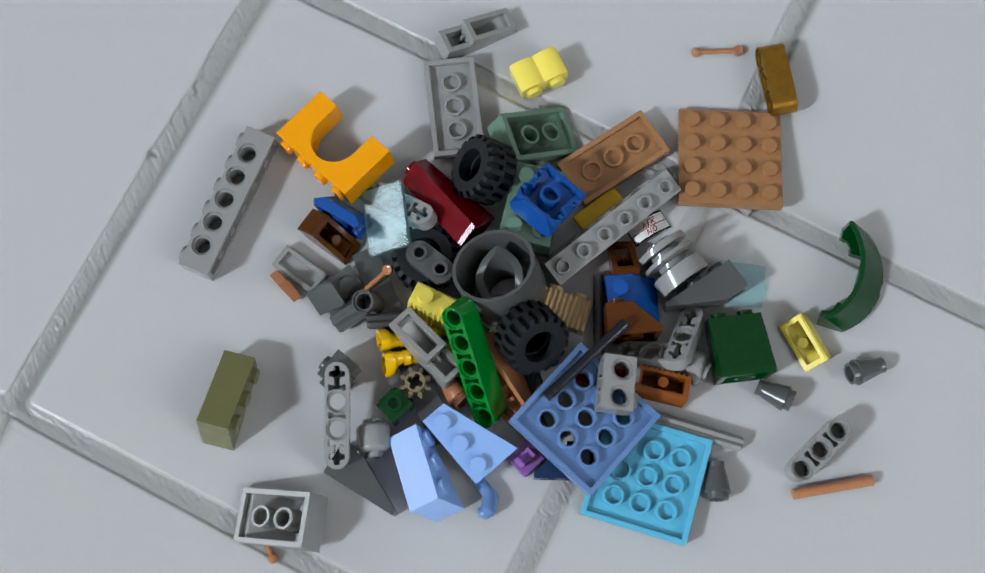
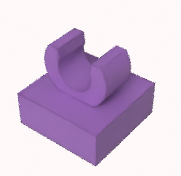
M526 439L506 458L524 478L544 460L540 453Z

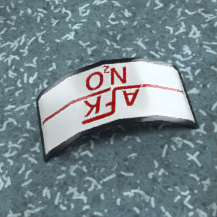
M661 210L651 213L627 233L637 247L648 238L667 228H671Z

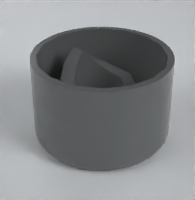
M491 230L479 234L469 240L455 257L452 267L454 284L462 297H468L473 300L478 309L481 322L485 325L496 327L497 323H501L502 320L500 318L503 314L509 313L508 309L512 306L514 308L518 307L520 302L524 301L527 304L528 300H534L535 302L538 300L543 302L546 294L545 275L530 243L516 232ZM515 278V286L512 291L504 296L495 298L490 295L491 289L496 283L503 279Z

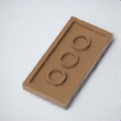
M640 110L559 161L556 167L559 171L566 172L567 179L586 194V198L582 201V204L586 207L609 190L616 188L669 154L670 149Z

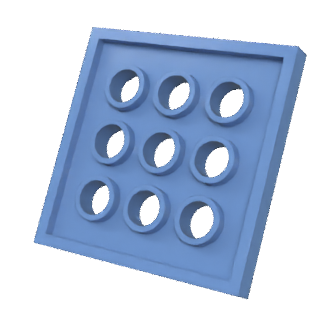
M580 342L512 416L508 423L588 497H591L661 415L639 395L636 409H633V412L628 415L629 422L627 425L619 424L615 414L594 412L599 358L597 357L579 373L588 377V387H579L574 378L551 401H548L542 393L589 350ZM613 392V401L618 405H622V396L619 393ZM566 393L571 397L572 402L569 407H562L558 403L559 394ZM580 412L590 414L592 422L589 426H583L579 423L578 414ZM542 413L551 414L554 419L553 426H543L540 422V415ZM601 430H606L611 434L612 441L609 445H604L599 441L598 434ZM568 431L573 435V445L565 446L560 440L562 432ZM583 450H589L593 453L594 462L592 465H586L582 462L581 452Z

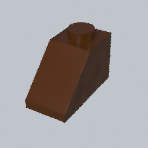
M315 209L310 211L297 228L315 245L347 265L352 255L361 246L356 239L329 215Z

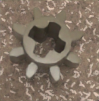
M408 367L409 374L407 376L400 375V379L405 382V385L400 387V391L408 390L409 400L413 395H418L419 399L423 400L422 393L424 391L431 392V388L426 385V382H429L432 378L431 376H423L424 370L422 367L418 372H413L412 368ZM417 378H420L422 386H416L415 389H412L410 380L415 381Z

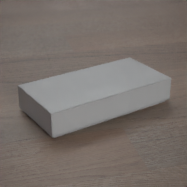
M288 244L271 264L307 292L329 277L325 271Z

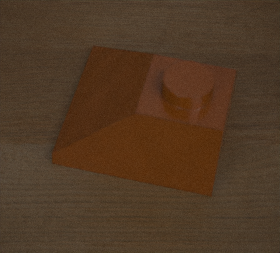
M614 298L609 300V303H605L603 308L604 335L621 319H624L629 325L610 345L620 344L624 341H657L663 332V325L633 301L625 302V298Z

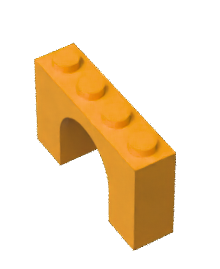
M320 91L277 132L282 141L279 145L287 154L291 155L294 153L297 156V162L305 170L311 168L315 172L313 176L323 186L326 183L331 186L330 191L338 200L342 201L345 199L352 205L395 161L390 151L373 136L344 160L331 162L319 158L318 147L321 140L344 118L338 106Z

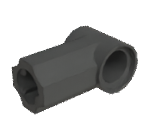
M361 289L350 300L346 301L343 306L329 312V318L339 332H344L365 319L368 314L379 313L384 306L383 297L375 291ZM369 296L371 304L366 308L365 300Z

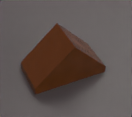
M633 241L615 242L607 248L610 276L640 274V265Z

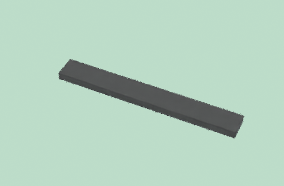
M376 246L352 255L364 286L382 272L384 264ZM388 275L384 276L369 289L381 294L383 297L384 306L379 313L403 312ZM385 328L390 333L395 334L391 328ZM399 346L392 348L391 351L398 352L407 348ZM414 363L407 366L402 364L398 368L401 375L407 376L409 374L408 367H411L413 372H418L422 366L419 363ZM423 368V376H430ZM417 378L415 381L410 380L412 389H415L416 386H422L420 378ZM433 380L426 382V385L431 388V392L424 391L422 393L423 400H420L418 395H413L411 398L425 429L428 428L422 421L443 404ZM434 436L435 445H440V442Z

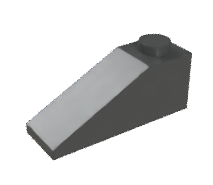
M351 444L350 461L345 467L332 469L327 465L323 471L324 473L395 517L397 510L367 460L361 457L363 453L359 452L356 446ZM339 448L332 457L335 460V464L339 465L340 460L345 459V454H341Z

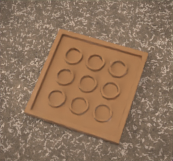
M679 109L677 113V184L681 191L677 193V206L781 211L783 208L780 115L772 116V113Z

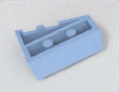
M444 403L422 421L474 484L482 480L517 449L512 444Z
M415 424L389 438L411 513L438 522L464 509L430 430Z

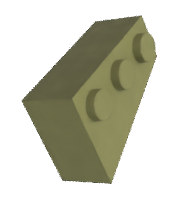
M224 350L196 420L203 443L234 451L244 414L250 402L253 384L257 383L260 369L257 368L254 357Z

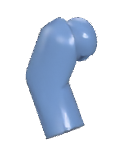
M483 478L473 486L483 497L481 507L478 508V515L486 520L496 514L499 496L487 480Z

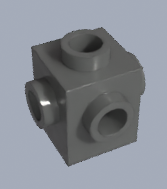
M338 349L332 357L327 356L318 367L320 370L317 374L322 378L319 383L324 388L325 369L332 362H342L348 366L351 373V388L357 382L355 377L361 372L360 367ZM337 366L336 370L330 374L331 377L336 379V386L330 385V391L334 389L346 390V385L340 386V377H344L345 372L340 370V366Z

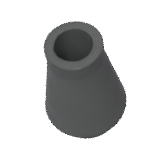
M882 357L852 359L844 365V374L850 384L861 385L887 371L886 362Z
M760 379L754 394L760 396L780 411L782 409L789 411L797 392L792 390L791 386Z
M722 460L708 462L704 494L707 495L708 501L723 502L729 500L731 489L724 461Z

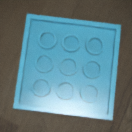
M616 415V420L621 425H627L629 416ZM654 423L591 497H588L586 494L584 495L579 514L674 544L686 546L713 440ZM603 430L600 442L604 445H609L612 441V436L608 431Z

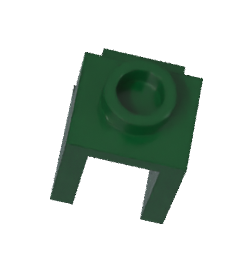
M396 387L388 391L379 400V403L376 404L395 426L400 423L398 419L408 409L411 412L415 409L413 403Z

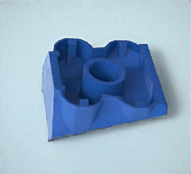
M546 163L536 171L529 182H524L520 186L516 196L509 203L512 212L517 213L541 234V237H550L586 198V194L553 166Z
M335 196L314 198L313 205L318 211L329 215L345 231L359 240L363 238L369 228L373 227L372 214L365 215L344 201L338 200Z

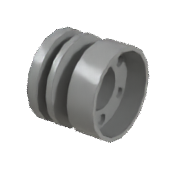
M682 230L659 239L638 260L640 268L653 264L645 273L647 277L657 273L661 274L654 286L664 299L674 291L681 290L689 281L699 276L709 266L699 252L686 256L685 252L692 243L690 240L679 244L686 236Z

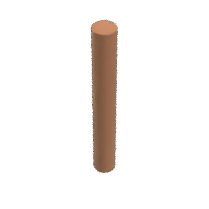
M872 475L793 488L791 493L795 500L874 486V479Z

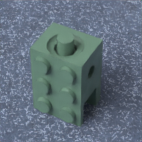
M517 161L516 176L513 179L512 187L509 188L499 230H509L522 235L530 243L535 255L548 257L554 233L550 237H541V234L517 213L512 212L509 203L516 196L520 186L524 182H529L536 171L543 167L546 162L538 161L535 165ZM559 171L563 176L567 178L566 172Z

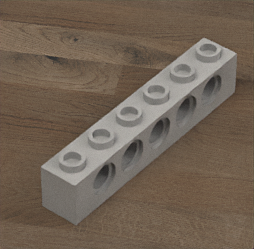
M249 126L246 127L244 133L241 132L236 141L237 147L233 155H229L227 158L225 171L222 177L216 180L213 188L214 193L211 199L205 202L202 209L203 215L199 223L193 226L191 239L188 245L182 248L179 255V264L185 270L211 281L214 280L279 148L275 137ZM248 154H256L253 160L245 161V157ZM245 176L241 183H233L236 177ZM233 198L230 206H222L224 200ZM215 221H222L220 228L211 230V226ZM210 243V249L205 253H200L201 246Z
M667 169L655 172L541 261L539 264L542 271L552 284L561 285L681 191V188Z

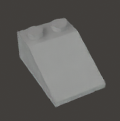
M243 487L233 542L319 552L328 497L312 492Z

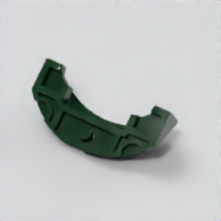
M849 221L842 228L839 241L846 242L849 246L848 256L860 260L854 288L843 303L837 302L833 309L828 311L822 310L819 313L816 324L841 333L859 324L869 315L880 297V290L883 285V265L879 251L869 234L854 221Z

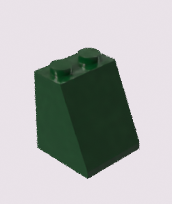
M751 309L738 311L736 312L737 315L727 316L726 313H715L710 315L711 318H708L705 322V333L709 358L712 363L711 371L714 385L767 379L777 372V365L761 312L753 313Z

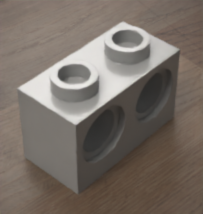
M605 353L599 358L594 412L627 416L633 412V409H636L638 393H635V382H638L640 378V366H637L638 357ZM615 366H620L624 369V378L615 374ZM613 392L619 393L622 396V405H618L613 401Z

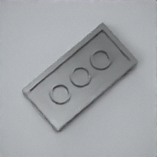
M473 56L424 61L435 160L456 158V153L461 149L465 141L468 142V139L471 136H476V134L483 135Z

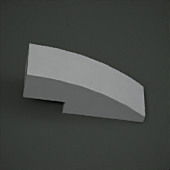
M507 8L464 19L459 26L439 31L434 43L442 59L460 58L515 32L517 27Z
M410 307L406 308L389 324L411 355L443 389L448 387L460 375L454 355L446 348L447 344Z

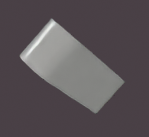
M835 418L826 422L787 462L784 470L787 478L796 483L812 478L850 438L852 428L849 422L843 418ZM832 425H836L840 428V438H836L832 435ZM815 443L823 448L822 457H817L813 453V445ZM796 462L801 463L805 467L803 477L795 473L794 466Z

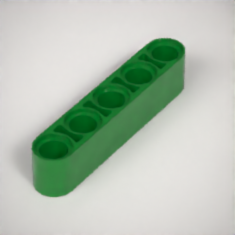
M463 296L444 309L442 321L473 418L480 426L490 428L507 412V404L476 304L472 299Z

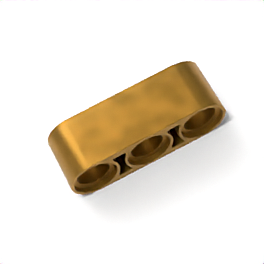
M780 43L757 47L755 58L768 113H772V116L797 112L798 99L785 46Z

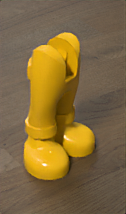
M430 327L441 339L448 338L444 330L440 331L439 328ZM383 328L376 330V342L380 352L389 351L399 346L405 347L396 334L390 333L387 329ZM446 345V348L453 354L451 346ZM407 349L398 352H385L381 355V367L385 378L393 377L397 368L402 364L407 366L418 363Z

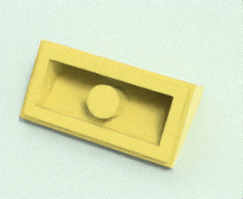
M805 312L778 326L805 372L832 358Z

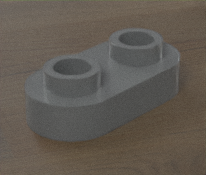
M415 241L408 246L406 250L408 263L432 283L445 285L452 280L453 265L451 261L425 241ZM417 250L424 251L422 257H416L414 254ZM438 266H443L445 271L438 274L435 272V269Z

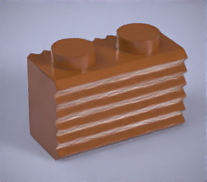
M639 365L640 378L638 382H635V392L642 399L680 408L683 407L689 396L692 379L690 375L686 377L685 374H675L674 371L670 373L669 370L665 372L664 369L659 370L658 367L654 369L653 366L649 368L648 365Z

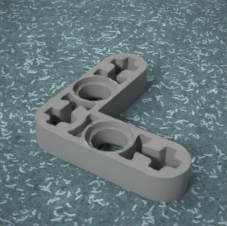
M698 307L684 309L679 315L669 343L624 341L616 346L614 353L638 357L637 366L643 364V366L648 365L649 368L653 366L654 369L658 367L659 370L670 371L686 369L692 361L705 327L703 312ZM692 336L689 340L679 341L681 337ZM658 353V356L654 358H646L649 354Z

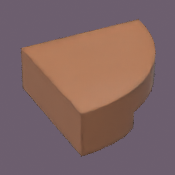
M275 270L270 275L293 302L300 297L297 289L279 270Z

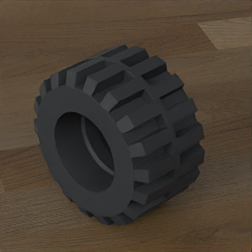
M476 134V136H471L468 142L465 141L453 161L451 185H454V192L460 197L486 206L495 205L496 202L499 203L503 196L508 194L509 188L512 187L513 179L516 176L517 160H515L516 154L515 151H512L513 148L485 135Z
M411 226L406 228L407 233L404 235L401 232L398 236L399 241L394 242V252H392L391 257L399 281L401 280L406 288L410 287L412 291L418 281L438 291L442 286L446 288L449 283L436 285L408 263L406 250L415 241H425L449 259L453 265L458 252L449 233L445 234L444 229L440 226L437 229L433 226L431 229L424 231L417 228L412 229ZM438 266L435 269V272L438 274L445 271L443 266Z
M528 300L527 304L524 301L520 302L516 308L512 306L508 309L510 312L506 315L503 314L500 318L502 320L501 323L496 325L495 329L498 332L494 334L495 347L518 373H523L524 375L533 373L536 375L540 374L541 370L547 371L550 369L549 366L555 365L558 362L557 359L565 353L564 348L569 343L567 340L569 337L567 325L547 304L545 305L539 300L537 302Z

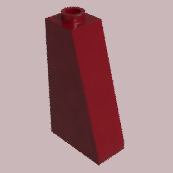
M427 159L417 162L413 161L405 170L407 175L402 183L417 199L429 204L433 208L439 224L460 246L465 245L475 236L484 233L495 217L479 203L458 196L453 190L454 185H451V180Z

